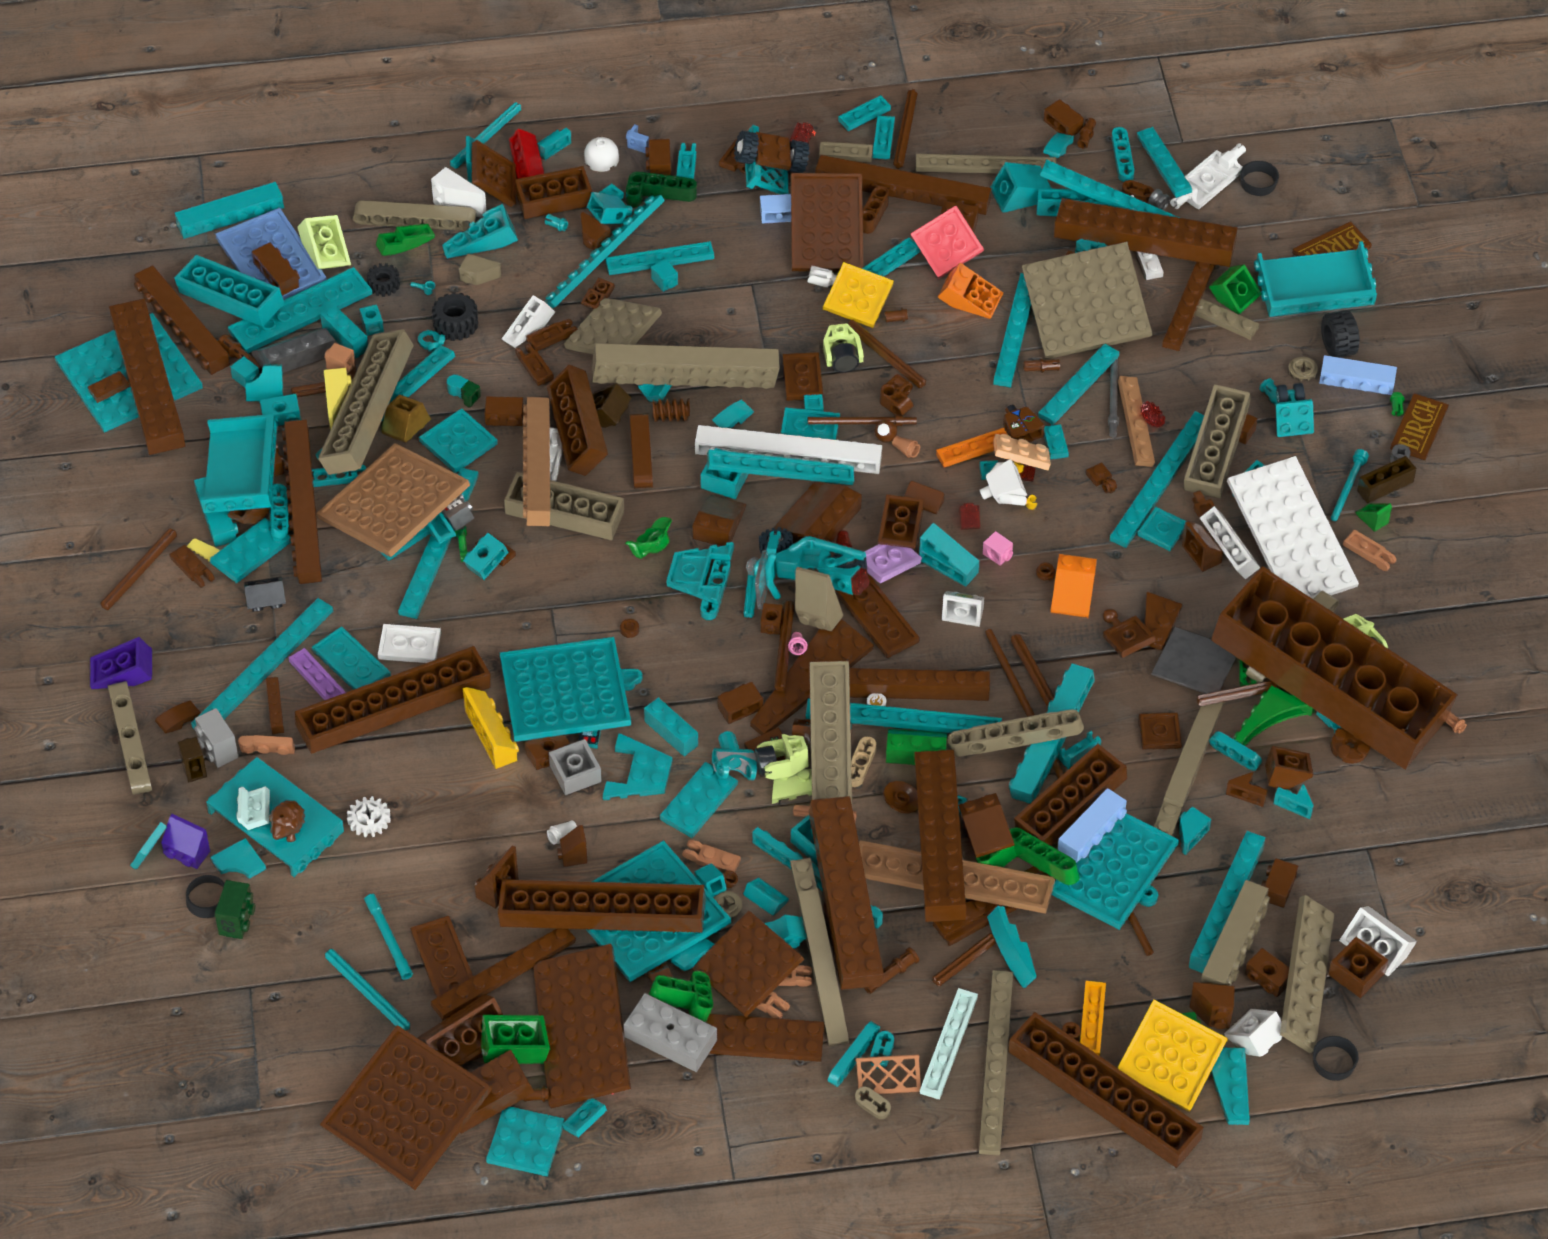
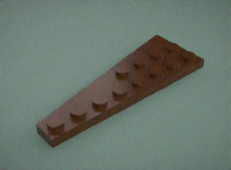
M842 619L832 631L819 629L807 645V650L798 657L787 672L785 690L783 692H777L776 690L772 692L751 720L750 727L760 735L776 729L807 704L808 699H810V662L849 661V668H851L874 649V645Z

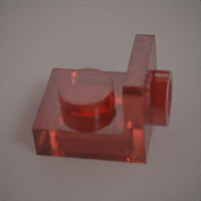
M797 122L789 141L797 140L809 144L811 137L815 136L816 132L811 124Z
M964 503L959 508L961 530L980 529L979 505Z

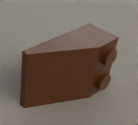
M886 494L878 544L915 549L923 518L924 499Z
M710 495L699 510L693 523V539L718 546H725L726 543L732 542L746 504Z
M996 793L958 805L976 858L1015 846Z
M513 845L494 864L489 865L485 875L479 878L474 886L476 898L495 909L499 905L502 880H519L516 847Z

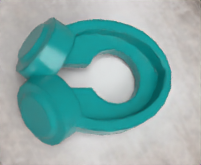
M426 330L418 335V343L422 348L433 352L440 345H444L446 337L435 331ZM431 335L435 342H425L423 338Z

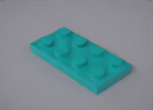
M263 518L212 556L210 564L235 583H238L289 545L291 537L289 535L281 539L273 537L271 535L270 521Z
M705 762L660 814V820L693 838L738 785V780L728 775L727 779H719L714 767Z

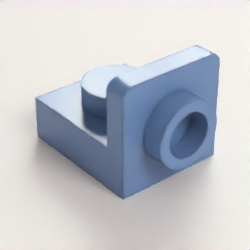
M634 124L632 129H629L626 134L627 147L645 153V147H649V137L639 134L638 125Z

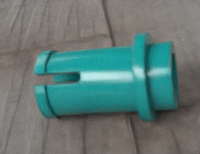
M551 214L546 216L549 221L545 220L546 225L555 227L560 232L566 231L568 221L565 218L561 219Z

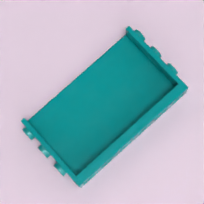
M1363 241L1359 242L1357 250L1263 260L1262 253H1258L1257 259L1254 261V270L1258 271V285L1262 287L1261 297L1262 301L1266 303L1269 317L1374 305L1377 297L1375 289L1376 279L1372 278V265L1368 263V250L1364 248Z
M274 414L208 420L210 442L205 497H200L204 513L271 507L277 424Z
M258 757L252 760L245 768L240 769L235 777L224 783L222 788L217 793L212 794L208 801H206L209 814L212 815L217 811L290 866L291 876L293 877L303 872L312 860H316L321 852L330 847L335 839L344 832L343 821ZM266 786L270 790L269 815L281 802L285 800L296 801L304 809L305 822L300 832L295 834L296 840L287 842L286 837L278 840L274 839L270 831V820L268 824L250 830L240 824L237 820L239 788L244 787L250 792Z

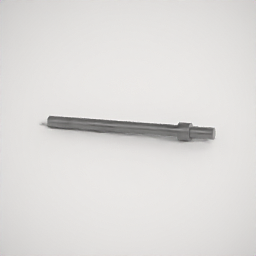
M1118 358L1110 365V416L1108 417V426L1110 427L1109 436L1112 438L1117 436V426L1119 425V417L1117 416Z

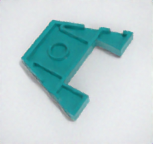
M728 542L725 546L720 547L712 545L709 549L704 550L695 548L675 552L666 580L667 586L711 603L719 604L722 593L721 586L704 584L711 559L731 560L734 543Z
M619 733L615 752L631 754L634 757L627 784L606 781L603 800H610L611 797L628 798L629 795L638 794L639 796L665 794L673 758Z

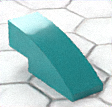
M442 512L425 526L426 530L439 544L456 536V533Z

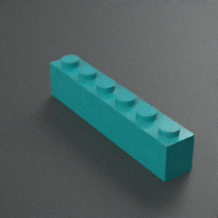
M276 182L175 212L176 224L183 239L261 216L278 208L283 209V196Z

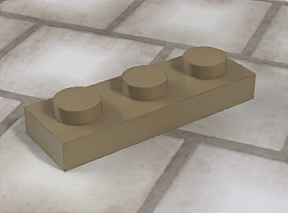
M820 142L819 157L820 155L856 162H872L873 145Z

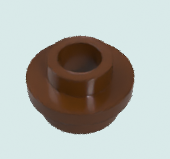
M1044 562L1037 567L1036 575L1041 580H1051L1055 576V569L1052 564Z

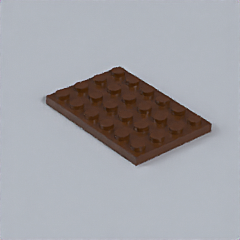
M791 173L792 271H811V266L832 270V272H839L843 262L861 269L863 268L862 174Z

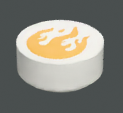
M871 694L867 698V705L886 706V697L882 694Z

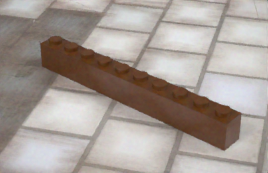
M820 155L815 169V173L862 174V191L872 193L875 187L884 186L889 190L890 197L941 207L944 201L979 206L978 214L982 215L987 214L991 201L992 188L825 155Z
M307 419L284 422L285 429L282 430L283 441H286V444H283L284 456L287 455L288 458L284 459L285 470H289V474H285L287 486L290 485V489H287L288 501L291 500V504L288 505L289 516L293 517L292 520H289L290 531H294V535H291V544L295 546V550H292L293 562L297 564V566H293L294 577H298L299 584L322 582Z

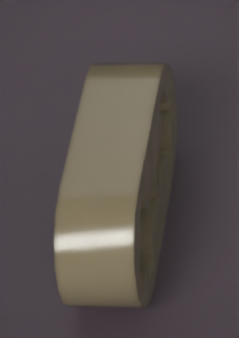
M860 1087L856 1091L855 1101L859 1107L877 1119H886L890 1115L891 1105L881 1095L868 1087ZM867 1093L870 1101L867 1099L861 1101L860 1094L865 1095ZM884 1105L886 1112L881 1111L879 1113L877 1106L882 1107Z

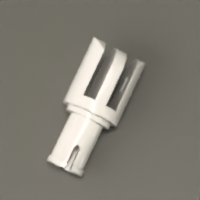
M811 266L808 283L827 288L830 285L833 286L837 275H834L832 270Z

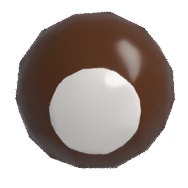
M884 419L879 421L874 429L876 438L883 443L893 441L897 435V426L890 420Z

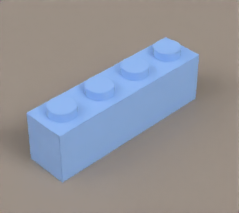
M791 194L760 196L762 224L791 222Z
M1324 355L1319 384L1392 395L1397 367Z
M1107 788L1059 838L1058 850L1073 858L1076 863L1081 858H1085L1089 854L1090 848L1093 845H1098L1103 835L1113 829L1115 822L1125 816L1127 801Z

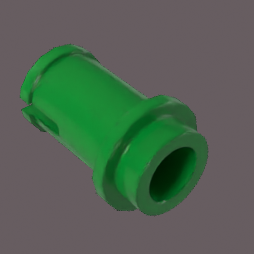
M1394 392L1390 397L1392 415L1395 416L1397 411V417L1404 414L1403 401L1405 398L1400 392Z

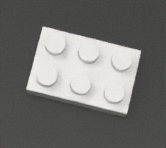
M383 624L378 659L419 663L434 661L437 659L441 628Z

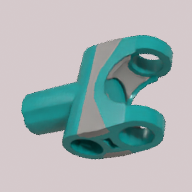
M725 731L720 734L718 740L721 748H714L712 751V764L718 778L727 779L729 771L735 770L742 773L747 780H755L757 761L754 751L752 749H740L736 736L732 731Z

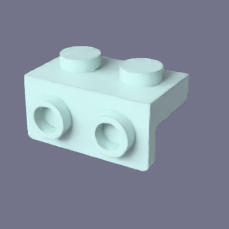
M265 786L248 792L244 787H240L237 797L238 822L248 830L268 824L270 790Z

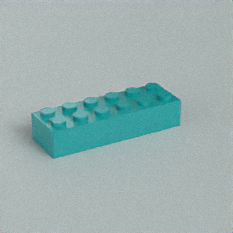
M195 255L174 277L179 293L262 327L285 304L280 288L199 255Z

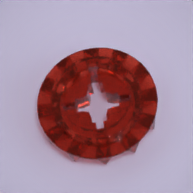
M1149 401L1141 405V414L1149 425L1160 428L1165 424V416L1162 414L1163 411L1159 409V406H1155L1153 402L1150 403Z

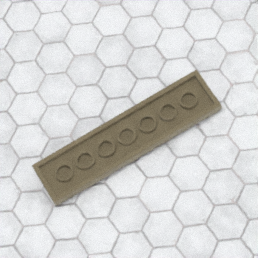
M849 661L810 662L812 800L850 796L852 804Z
M1304 895L1299 898L1280 1035L1308 1053H1312L1317 1043L1334 913Z

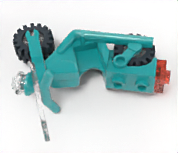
M778 527V530H775V528H772L771 531L767 529L766 533L762 532L759 535L761 558L752 557L746 564L748 574L756 576L755 589L758 609H763L768 589L775 599H780L781 594L774 584L775 576L796 580L797 567L817 569L818 572L829 575L834 589L848 594L860 595L869 585L866 552L812 536H806L793 544L791 532L785 528L781 530L780 527Z

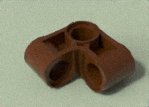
M894 375L891 380L881 387L880 404L894 415L903 416L914 407L912 401L907 397L913 385L901 375Z

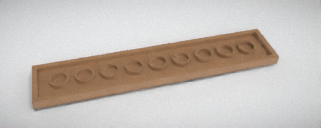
M860 840L859 846L866 879L923 890L921 852ZM962 860L965 898L1046 914L1055 878Z

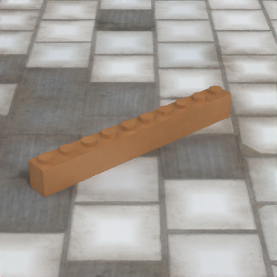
M527 397V404H523V518H527V526H550L549 398Z

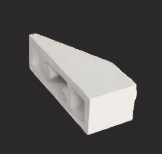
M533 295L502 337V340L516 348L526 341L527 335L545 327L555 311L544 301Z

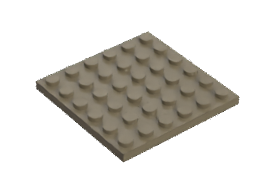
M1127 242L1022 265L1046 360L1101 348L1103 344L1110 346L1152 336V330Z

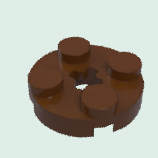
M1343 728L1335 731L1330 744L1333 755L1336 757L1338 755L1342 758L1343 762L1349 764L1359 763L1364 760L1371 748ZM1353 743L1354 747L1350 748V746L1346 744Z

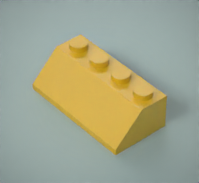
M468 687L463 688L465 712L495 769L517 761L518 746L515 741L512 742L510 739L511 733L508 727H504L502 724L503 718L500 712H496L493 699L489 698L485 691Z

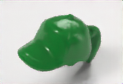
M668 517L657 519L651 528L646 529L645 533L637 538L636 542L626 541L625 544L629 546L632 554L639 559L644 558L649 553L656 554L661 552L670 542L667 531L672 519Z

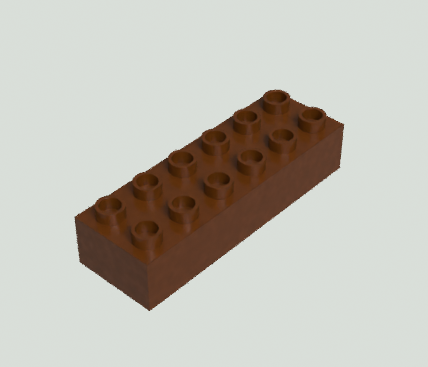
M1263 566L1220 613L1211 641L1405 770L1446 721L1458 695Z

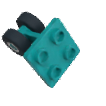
M1295 383L1291 390H1287L1286 385H1278L1276 389L1278 402L1276 403L1277 437L1313 434L1312 399L1305 400L1303 384Z

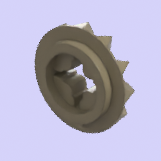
M1307 357L1293 359L1288 367L1289 374L1293 375L1294 379L1299 378L1300 381L1303 379L1309 381L1311 378H1315L1318 372L1317 364ZM1303 366L1305 368V372H1301V368Z
M723 891L713 897L730 918H737L738 913L742 910V900L736 893ZM724 901H726V903L729 906V909L727 911L723 907Z

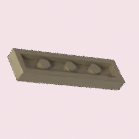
M1204 299L1200 300L1195 313L1197 317L1250 340L1259 329V323Z

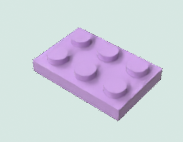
M878 544L864 551L866 552L868 574L880 584L920 564L922 559L914 550L906 547Z

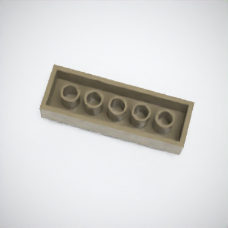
M1214 384L1184 478L1185 491L1196 492L1200 490L1203 495L1221 499L1250 406V392Z
M517 472L504 502L505 514L523 518V473ZM550 480V525L613 540L624 514V498Z
M1245 880L1202 973L1201 983L1231 986L1232 982H1236L1239 975L1238 969L1240 966L1243 967L1247 956L1245 954L1252 947L1253 936L1258 934L1261 926L1260 921L1261 919L1264 920L1267 914V906L1270 897L1267 896L1269 888Z

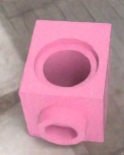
M996 531L983 542V555L999 566L1011 559L1013 543Z

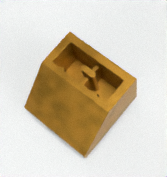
M398 395L386 408L381 432L386 436L406 443L420 429L424 428L431 418L422 402Z

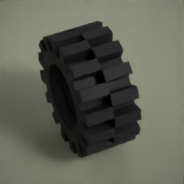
M379 263V267L374 265L373 269H369V272H367V283L372 289V294L376 292V296L382 294V297H385V294L390 296L391 292L393 294L396 293L400 286L399 271L396 267L394 268L393 265L388 266V263L382 266V263ZM381 278H388V279H389L388 281H385V282L377 281V280H379V279H381Z

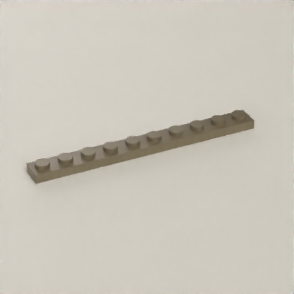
M993 970L979 1154L1000 1156L1013 972Z

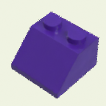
M171 814L161 841L163 853L170 859L174 858L181 861L187 867L191 866L198 869L210 853L206 829Z

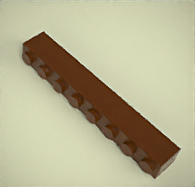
M153 265L134 274L136 290L142 292L146 302L152 304L156 314L162 316L164 323L171 327L176 337L179 336L183 346L190 349L191 355L194 359L197 358L203 370H207L213 375L230 366L228 353Z
M849 668L850 698H868L871 694H882L886 698L989 701L990 671Z

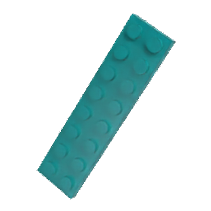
M352 267L285 299V304L263 327L243 319L228 326V331L236 342L241 344L242 349L250 353L321 319L320 313L333 305L342 309L372 295V289L358 271Z

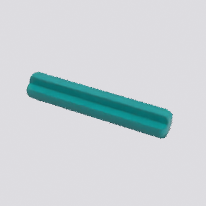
M753 569L748 571L743 612L746 618H752L755 610L758 577L754 575Z

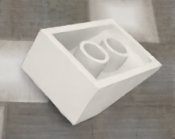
M447 167L431 179L433 203L435 205L470 207L476 211V217L483 218L482 214L486 212V199L483 190Z

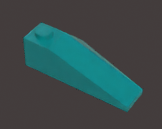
M501 204L482 214L483 218L475 223L473 221L469 224L470 228L464 232L457 233L442 246L446 258L503 248L518 241L515 228L504 205Z

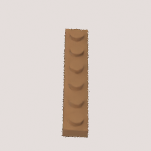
M1120 376L1118 385L1135 465L1153 467L1155 460L1137 377Z

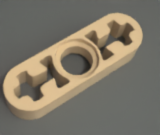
M872 737L860 739L852 757L851 777H854L855 770L858 771V777L852 779V787H858L863 783L876 753V741ZM867 745H871L868 747L867 753H865L864 747H866ZM864 759L866 763L859 765L856 763V760Z

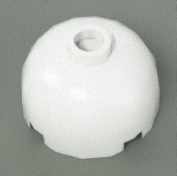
M597 137L592 139L586 145L584 151L585 164H588L593 171H609L610 167L617 166L619 162L618 147L609 138Z

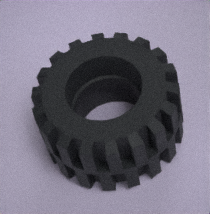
M454 292L450 295L445 294L444 297H439L438 301L434 302L432 317L435 332L445 335V339H451V341H455V339L460 341L463 340L462 338L467 339L470 337V334L473 335L475 333V330L478 328V311L475 301L470 299V296Z
M1349 310L1325 314L1322 318L1321 334L1329 356L1340 358L1357 354L1360 336L1353 314Z

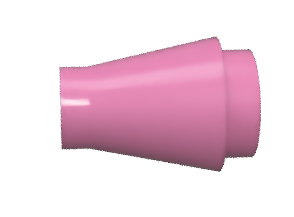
M794 632L791 635L788 644L789 651L794 655H801L807 650V642L801 633Z

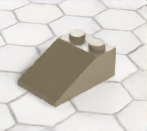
M801 567L796 568L795 610L800 623L832 631L843 617L829 575Z

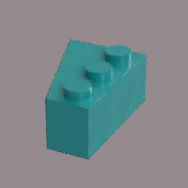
M932 523L920 537L919 556L922 557L921 562L965 587L979 573V560L936 524Z

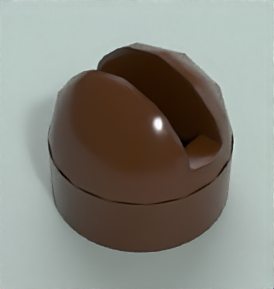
M726 871L723 874L726 888L734 887L738 882L737 874L733 871Z

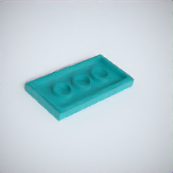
M342 626L312 646V651L353 690L391 676V672Z

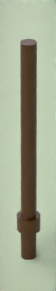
M894 415V417H807V424H877L885 419L892 421L896 426H902L903 424H917V417H903L902 415Z

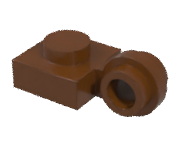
M1102 462L1086 469V475L1096 487L1102 484L1105 493L1115 492L1117 484L1112 479L1110 471Z

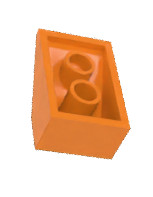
M1059 554L1051 613L1089 618L1097 559Z

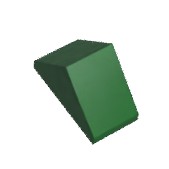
M1369 503L1356 511V515L1375 532L1389 523L1392 506L1391 503Z

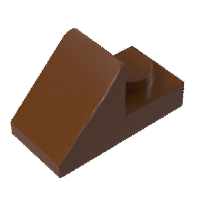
M1254 772L1228 781L1226 795L1261 807L1264 806L1268 790L1252 785Z

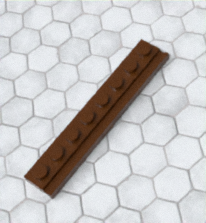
M1034 866L1024 871L1050 876ZM971 900L966 903V920L935 921L933 926L942 938L948 942V945L951 946L989 925L987 916L997 906L1005 907L1006 914L1018 908Z

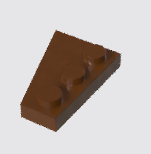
M1149 592L1146 593L1145 626L1153 633L1156 640L1147 646L1162 651L1181 612V603Z

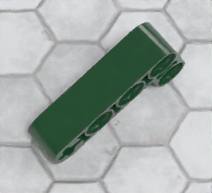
M632 172L629 175L626 186V204L632 208H637L642 204L643 196L650 197L652 195L654 197L661 195L664 199L691 202L697 198V182L692 178Z

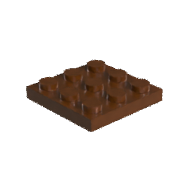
M474 141L472 143V183L499 199L502 203L512 207L516 204V164L480 141Z

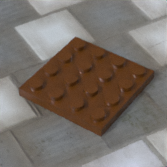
M748 911L700 958L692 969L706 973L710 978L711 987L747 1017L804 958L751 911Z

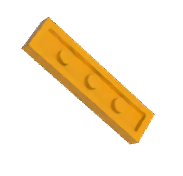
M1086 981L1080 1043L1100 1056L1106 983Z

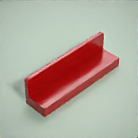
M518 128L509 138L513 161L516 164L517 179L544 174L535 134Z

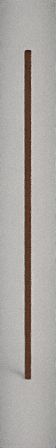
M992 629L986 630L985 634L1026 716H1034L1035 714ZM1056 758L1052 768L1059 779L1064 772ZM1132 911L1128 919L1146 955L1150 956L1154 951L1134 911Z

